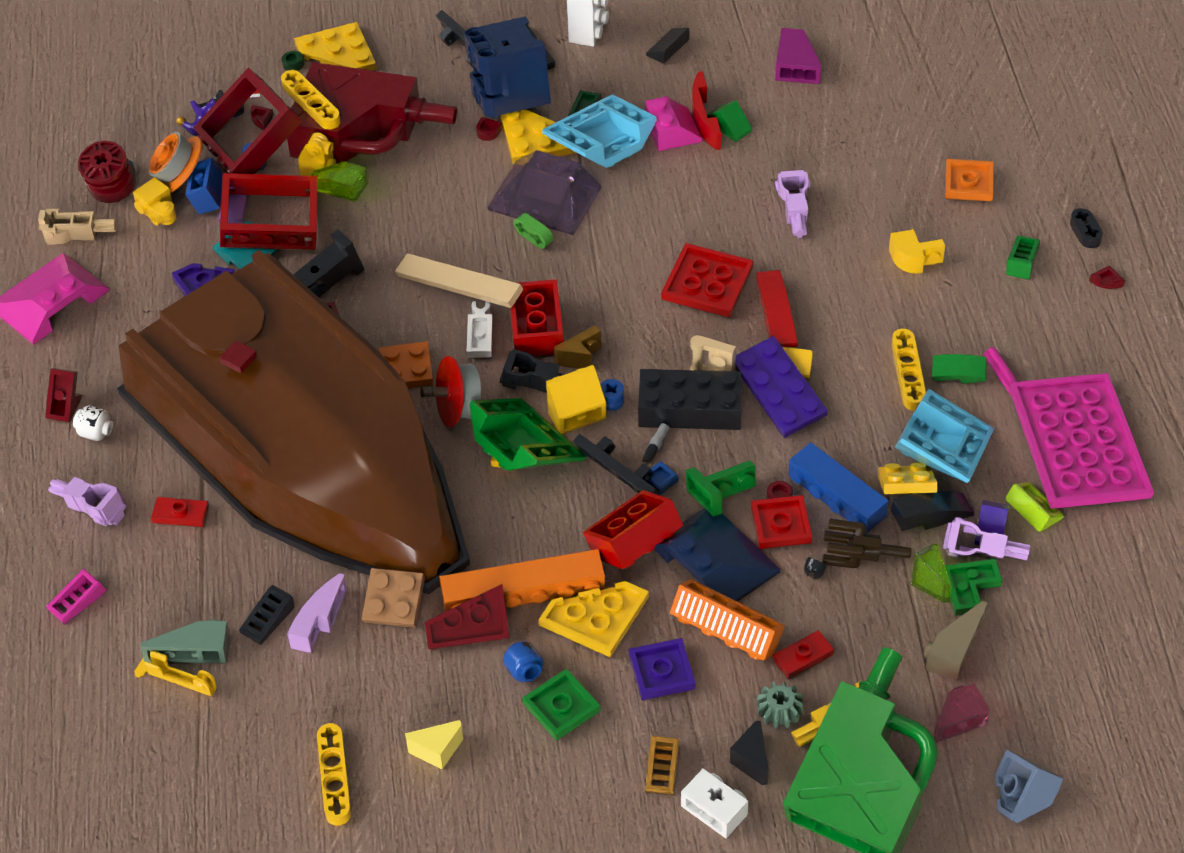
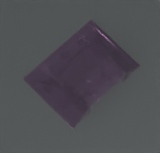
M536 150L515 162L487 208L489 211L513 218H518L523 213H527L547 228L574 235L601 190V185L579 162Z

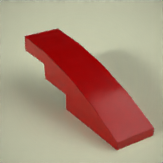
M780 270L756 272V282L760 291V302L769 338L774 336L782 347H797L792 313Z

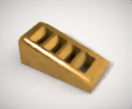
M651 736L645 792L673 795L679 748L678 738ZM655 750L672 751V755L657 754ZM654 759L671 761V765L655 764ZM653 769L670 771V776L653 774ZM652 780L669 781L668 787L651 784Z

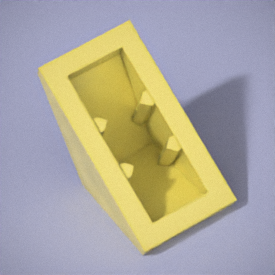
M457 720L405 733L408 752L443 769L463 740L461 721Z

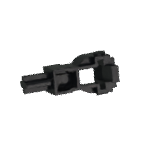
M512 349V351H509L499 383H502L504 387L516 389V386H524L547 393L546 381L565 374L559 373V364L535 360L529 353ZM514 367H519L518 372L521 373L512 372V370L514 371Z

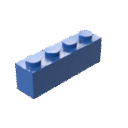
M810 442L789 459L788 475L796 484L802 485L814 498L823 501L834 513L840 514L846 520L864 523L866 525V534L887 517L889 500Z

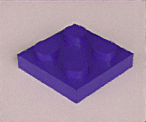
M682 638L628 649L641 700L685 692L696 688Z

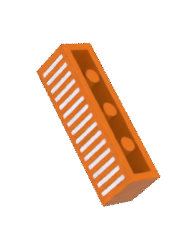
M692 579L679 584L670 610V614L678 617L677 619L681 623L694 625L700 628L703 634L712 637L716 636L724 640L727 646L740 648L748 652V655L756 660H766L775 654L785 627L784 624Z

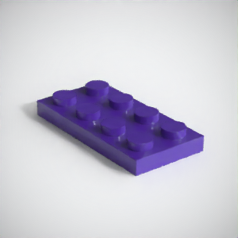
M774 336L736 355L735 370L741 371V378L783 438L827 416L828 410Z

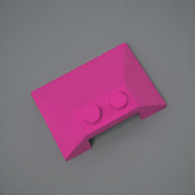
M62 253L0 296V318L34 345L52 332L49 317L79 296L91 304L107 293L109 288L65 253Z

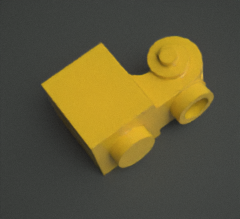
M317 132L313 133L309 142L302 150L298 158L301 176H317V179L327 181L330 173L334 172L336 160L333 159V142H329L325 135Z
M155 177L133 191L136 210L140 214L148 216L155 225L158 226L160 223L162 225H171L177 220L170 189Z

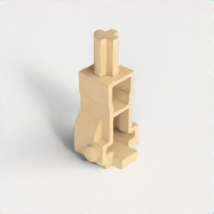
M59 208L40 210L38 217L39 230H42L47 245L65 244L71 240H95L96 232H116L117 230L116 219H95L94 211L60 213Z

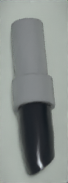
M660 424L657 432L649 441L642 458L643 462L651 461L656 452L661 448L663 440L670 429L667 424Z

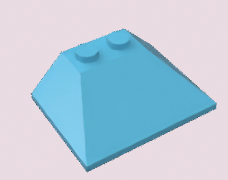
M612 94L542 129V134L607 168L642 150L657 118Z
M928 389L908 421L895 448L900 450L905 456L968 483L995 428Z

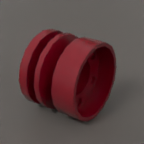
M99 141L87 146L80 154L78 169L93 198L104 203H114L126 198L133 191L136 184L135 173L126 153L120 145L112 141Z

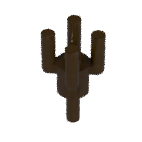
M830 518L828 529L854 533L849 534L827 530L824 532L823 540L829 541L827 553L850 556L843 557L823 554L822 562L826 565L858 568L860 560L877 562L880 554L904 558L911 557V548L881 544L880 535L866 534V525L864 523Z

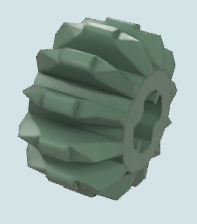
M774 681L770 688L763 686L761 694L757 697L758 716L763 717L765 725L772 722L775 730L779 724H783L786 729L790 726V722L797 724L799 716L804 712L802 693H797L795 685L788 688L785 681L781 686H778Z

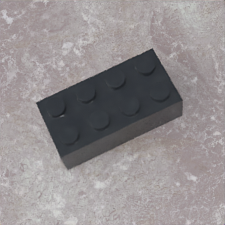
M640 369L638 427L659 428L660 424L664 423L669 428L740 430L741 371Z

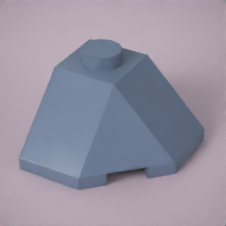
M1006 749L994 775L995 785L1000 787L1001 799L997 800V811L1018 823L1051 806L1056 795L1059 793L1064 779L1052 771Z

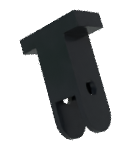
M339 229L331 234L334 242L294 274L317 297L323 295L351 271L358 276L365 270L353 242ZM321 280L322 285H318L317 282Z

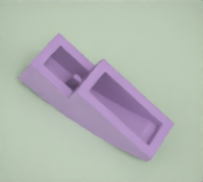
M339 573L326 582L301 608L287 633L291 649L311 653L319 632H331L347 592L345 574Z

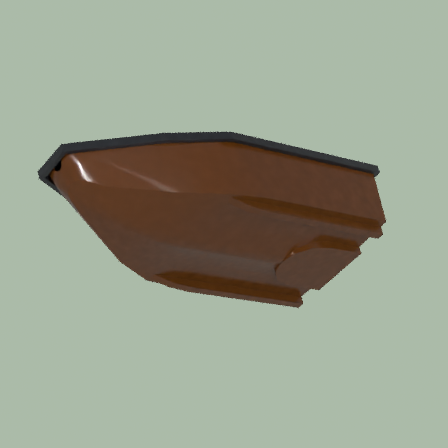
M260 250L252 254L253 262L232 274L226 270L160 311V319L139 333L134 329L125 333L126 341L118 346L124 384L117 388L119 395L251 527L320 560L370 575L371 568L423 573L425 580L422 592L426 594L432 593L441 586L440 576L459 573L470 565L468 552L443 467L421 425L404 379L377 349L270 253L263 254ZM235 340L256 350L257 353L255 360L242 373L221 364L219 358Z

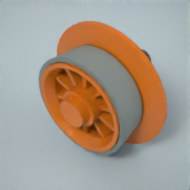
M178 132L171 133L158 145L153 153L148 168L149 175L159 179L160 182L170 189V193L175 191L187 180L197 165L202 152V140L196 136L186 140Z

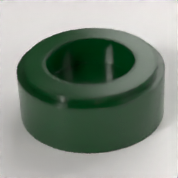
M298 51L286 52L281 58L282 66L287 71H298L304 66V57Z

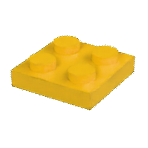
M889 463L885 467H878V479L884 494L937 493V481L932 469L923 463H912L911 466Z

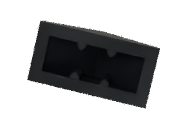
M755 721L730 748V763L759 784L767 785L768 765L761 721Z

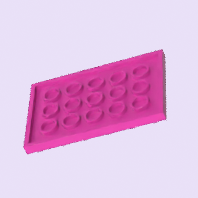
M1108 373L1010 383L1009 391L1050 509L1152 498L1154 490Z

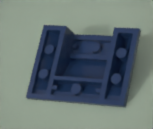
M704 508L682 522L683 527L678 529L674 536L664 539L654 549L667 563L675 558L702 585L737 602L780 573V568L726 516L720 514L713 517Z

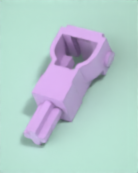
M804 170L781 171L778 174L777 181H775L778 196L785 201L787 224L792 225L793 236L802 238L803 235H807L808 205L805 198L810 188L808 174ZM799 189V193L789 194V190Z
M76 477L69 483L59 479H52L50 481L51 486L48 489L50 493L63 497L68 508L87 513L93 518L95 523L103 526L108 524L117 526L125 517L123 512L126 508L124 496L114 486L104 483L92 485ZM96 502H100L96 507H94V504Z
M955 517L952 523L948 522L943 549H947V555L953 557L980 553L997 559H1003L1004 556L1027 561L1030 545L1009 541L1006 535L983 532L974 523ZM960 525L964 526L963 532L981 536L979 548L973 549L960 546L959 550H955Z

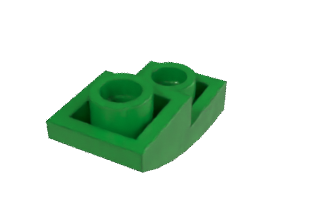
M966 354L933 355L932 378L935 382L959 379L962 384L987 381V358Z

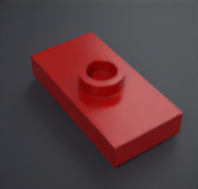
M157 497L151 520L152 523L204 527L209 504L208 501Z
M817 630L773 654V661L787 679H790L834 655V648L821 632Z

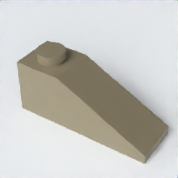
M980 602L938 632L934 643L928 642L924 657L928 658L927 670L956 681L958 680L985 619L988 602Z

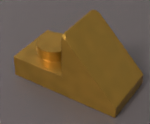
M594 325L554 346L555 363L562 367L577 369L591 366V353L596 352L602 347L601 330Z

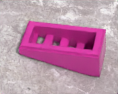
M83 568L46 608L63 624H66L107 590ZM86 585H90L87 590L84 588ZM78 591L82 593L80 597L76 595ZM69 598L75 601L73 605L67 602ZM61 604L68 609L65 613L58 608Z

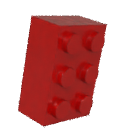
M557 279L518 282L524 290L512 308H510L514 349L529 353L532 356L555 355L554 346L564 342Z
M642 490L583 531V535L590 550H599L602 562L624 569L632 566L635 560L643 554L653 551L655 546L664 539L674 536L676 531L683 527V523L672 499Z

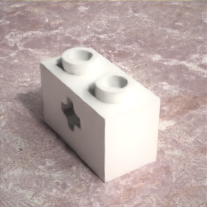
M702 769L681 791V807L724 838H727L748 815V800L745 795L737 789H731L724 784L718 775L710 774L705 769Z

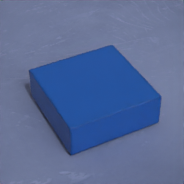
M662 461L650 468L654 475L648 483L656 488L659 495L679 481V476Z

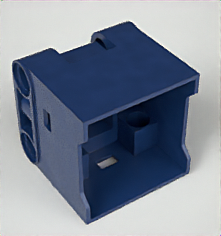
M526 16L481 27H472L464 32L466 51L473 64V71L469 74L472 95L487 117H499L504 114L551 103L545 44L542 40L534 39L527 29L529 21Z

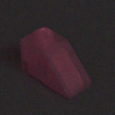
M975 683L968 686H958L948 693L935 727L934 739L936 743L987 725L990 709Z

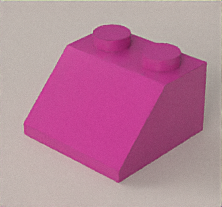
M667 96L645 101V111L657 118L650 133L658 151L702 142L700 132L687 107Z

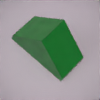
M737 100L720 105L706 114L707 118L717 117L721 132L734 142L752 132V127Z

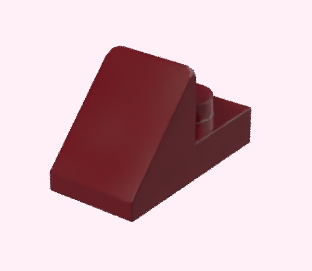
M58 368L50 369L45 418L71 422L82 398V394L76 393L77 371Z

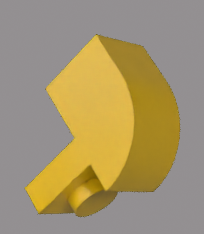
M912 229L890 233L889 252L897 267L909 273L920 274L923 273L925 265L943 262L945 244L943 239L919 243L915 231Z

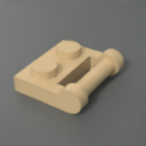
M700 335L691 338L690 347L693 350V359L690 370L735 371L736 346ZM703 350L709 351L708 366L702 364Z

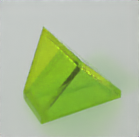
M935 543L915 554L911 585L946 603L950 600L952 586L938 543Z

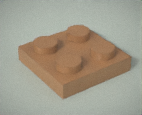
M371 568L361 620L364 623L416 628L425 580L424 574Z

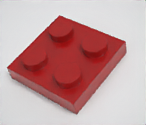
M803 495L751 501V511L759 549L812 543V533Z

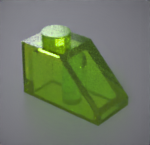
M345 161L314 170L311 174L312 176H317L318 192L353 202L357 201L368 184L366 167Z

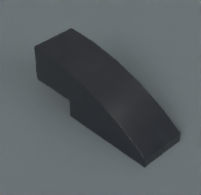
M954 491L915 493L893 499L891 510L902 531L923 525L925 530L948 524V522L951 523L955 520V517L964 519L974 516V511L965 495Z

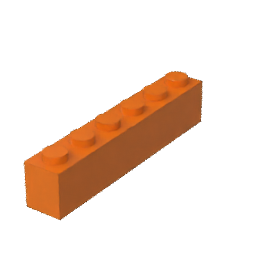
M595 549L440 576V584L446 612L500 584L503 585L505 607L514 608L523 604L542 603L546 600L560 597L565 599L578 595L580 592L596 588L604 590L605 575L599 550Z

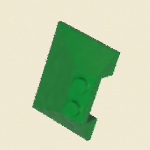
M522 398L471 400L469 404L475 441L483 447L482 450L486 454L499 462V466L504 470L530 469L580 462L586 459V456Z

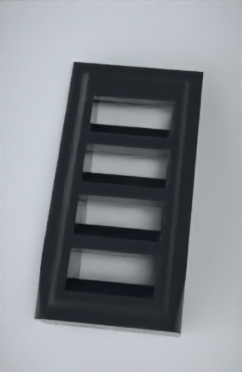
M271 585L239 629L240 633L261 645L295 608L293 597L280 588ZM270 608L275 612L271 613L270 611H268V609ZM263 617V618H265V619H267V620H269V621L266 623L265 621L261 620L260 618ZM257 625L258 627L262 628V631L259 632L258 630L254 629L253 626Z

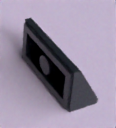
M688 27L671 29L646 52V56L663 64L666 63L689 40L690 29Z

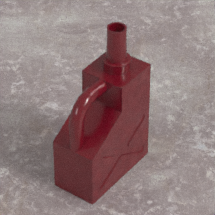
M312 62L305 78L338 109L340 125L332 130L322 128L294 101L291 109L303 122L287 138L290 157L299 158L312 134L316 132L321 133L328 138L329 142H333V159L336 160V164L343 165L359 153L378 155L394 148L400 140L408 141L415 123L422 124L424 121L454 125L457 120L458 109L456 106L427 102L425 97L419 98L417 77ZM301 92L299 95H307L310 92ZM314 104L311 107L318 108L321 107L322 104Z

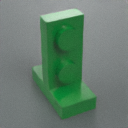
M750 460L706 477L695 467L685 470L686 491L713 517L722 514V499L756 486L755 464Z

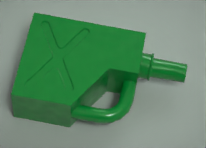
M886 647L881 649L866 681L859 682V688L841 681L783 802L788 821L859 853L901 852L921 809V797L934 771L938 757L936 740L930 731L917 721L896 713L895 703L888 701L891 696L887 691L903 657L898 652ZM893 730L912 738L920 747V758L912 776L887 744Z

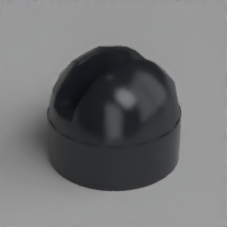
M808 557L804 565V572L808 577L810 572L813 571L815 572L813 579H819L825 573L828 565Z

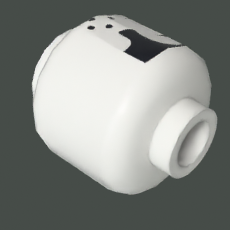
M87 405L76 412L73 427L76 428L79 436L94 441H101L106 435L109 436L111 434L113 421H111L107 410Z

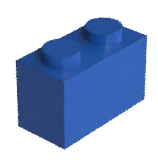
M212 158L197 162L188 178L185 195L198 214L212 212L220 208L223 174Z

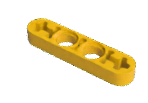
M288 70L281 75L284 91L322 128L332 130L340 125L338 109L300 72ZM301 92H310L307 95H299ZM314 104H322V106L318 108L311 107Z
M898 329L892 335L891 346L902 402L907 409L915 411L926 393L917 345L913 332L908 329ZM902 340L906 343L904 348H902ZM906 356L912 358L913 361L905 363L900 358ZM910 375L916 377L917 380L908 382L904 377ZM911 391H915V398L917 400H913Z
M327 723L322 725L317 731L323 805L327 821L334 826H340L348 822L351 817L344 739L342 730L337 724ZM329 734H333L334 747H329L327 738ZM334 756L340 759L339 764L329 767L325 764L329 757ZM333 781L343 783L342 788L338 791H330L327 786ZM339 800L341 811L340 814L335 815L334 801Z

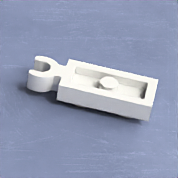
M473 301L471 304L472 314H468L467 358L492 357L493 315L490 314V303L485 301V307L479 309L476 307V301Z

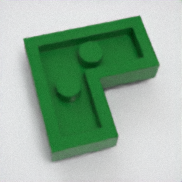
M996 559L944 565L942 568L943 578L955 616L965 614L981 602L978 590L1001 587L1002 584Z

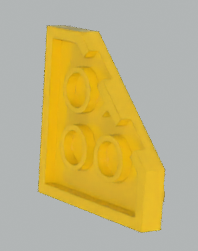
M357 22L294 38L298 52L302 53L305 60L309 61L312 58L323 64L371 71L377 70L376 62Z
M526 109L500 116L513 164L577 153L542 134V129L556 123L550 119Z
M623 581L615 583V587L604 590L596 588L580 592L578 596L565 600H563V597L552 599L539 618V626L611 658L648 600L649 591Z

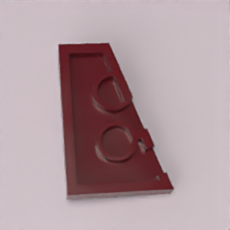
M500 584L425 621L428 650L510 638L503 585Z

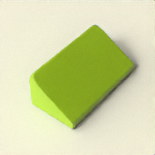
M1031 482L1014 484L1005 498L1039 532L1044 531L1064 517L1058 508L1050 509L1047 498Z

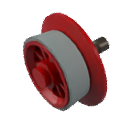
M446 356L441 360L436 376V387H421L420 389L421 397H436L438 413L445 426L454 427L460 418L471 419L469 406L471 400H481V381L476 367L472 363L459 365L452 356Z

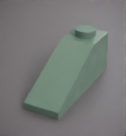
M217 619L197 621L141 642L140 648L144 662H151L150 652L156 651L167 655L168 663L226 664L230 638L227 621Z

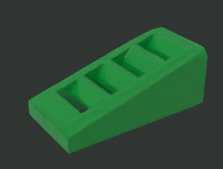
M1019 235L1016 237L1007 261L1006 274L1008 276L1024 279L1030 278L1041 240Z

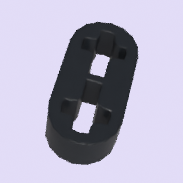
M1084 208L1075 209L1071 214L1070 226L1079 242L1086 248L1098 247L1101 244L1103 232L1093 214Z

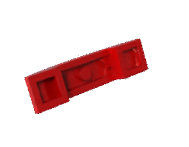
M700 71L695 76L692 87V116L702 138L715 150H721V130L717 117L707 118L703 103H707V84L703 71Z

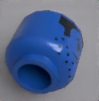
M519 641L512 644L505 652L503 658L504 666L512 677L519 682L535 680L541 674L544 666L543 657L534 645L528 641Z

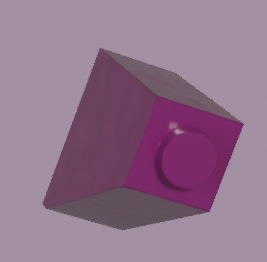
M781 28L775 81L820 84L821 63L805 31Z

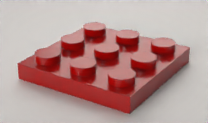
M685 243L661 292V300L730 318L753 269L754 260Z

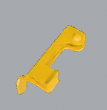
M156 651L150 652L151 662H144L142 658L134 671L136 677H143L148 672L152 676L211 697L217 689L215 678L209 672L200 670L197 674L198 676L170 667L167 662V655Z

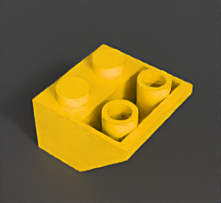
M593 365L546 381L548 414L561 434L606 419V401Z

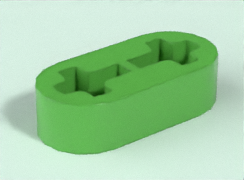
M523 213L513 222L516 231L540 249H544L554 240L551 231L527 213Z

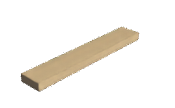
M408 253L395 270L398 277L512 308L524 290L521 284Z

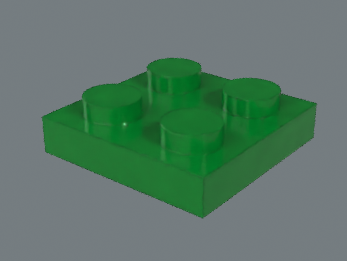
M567 668L522 697L523 705L555 741L601 712L600 704Z

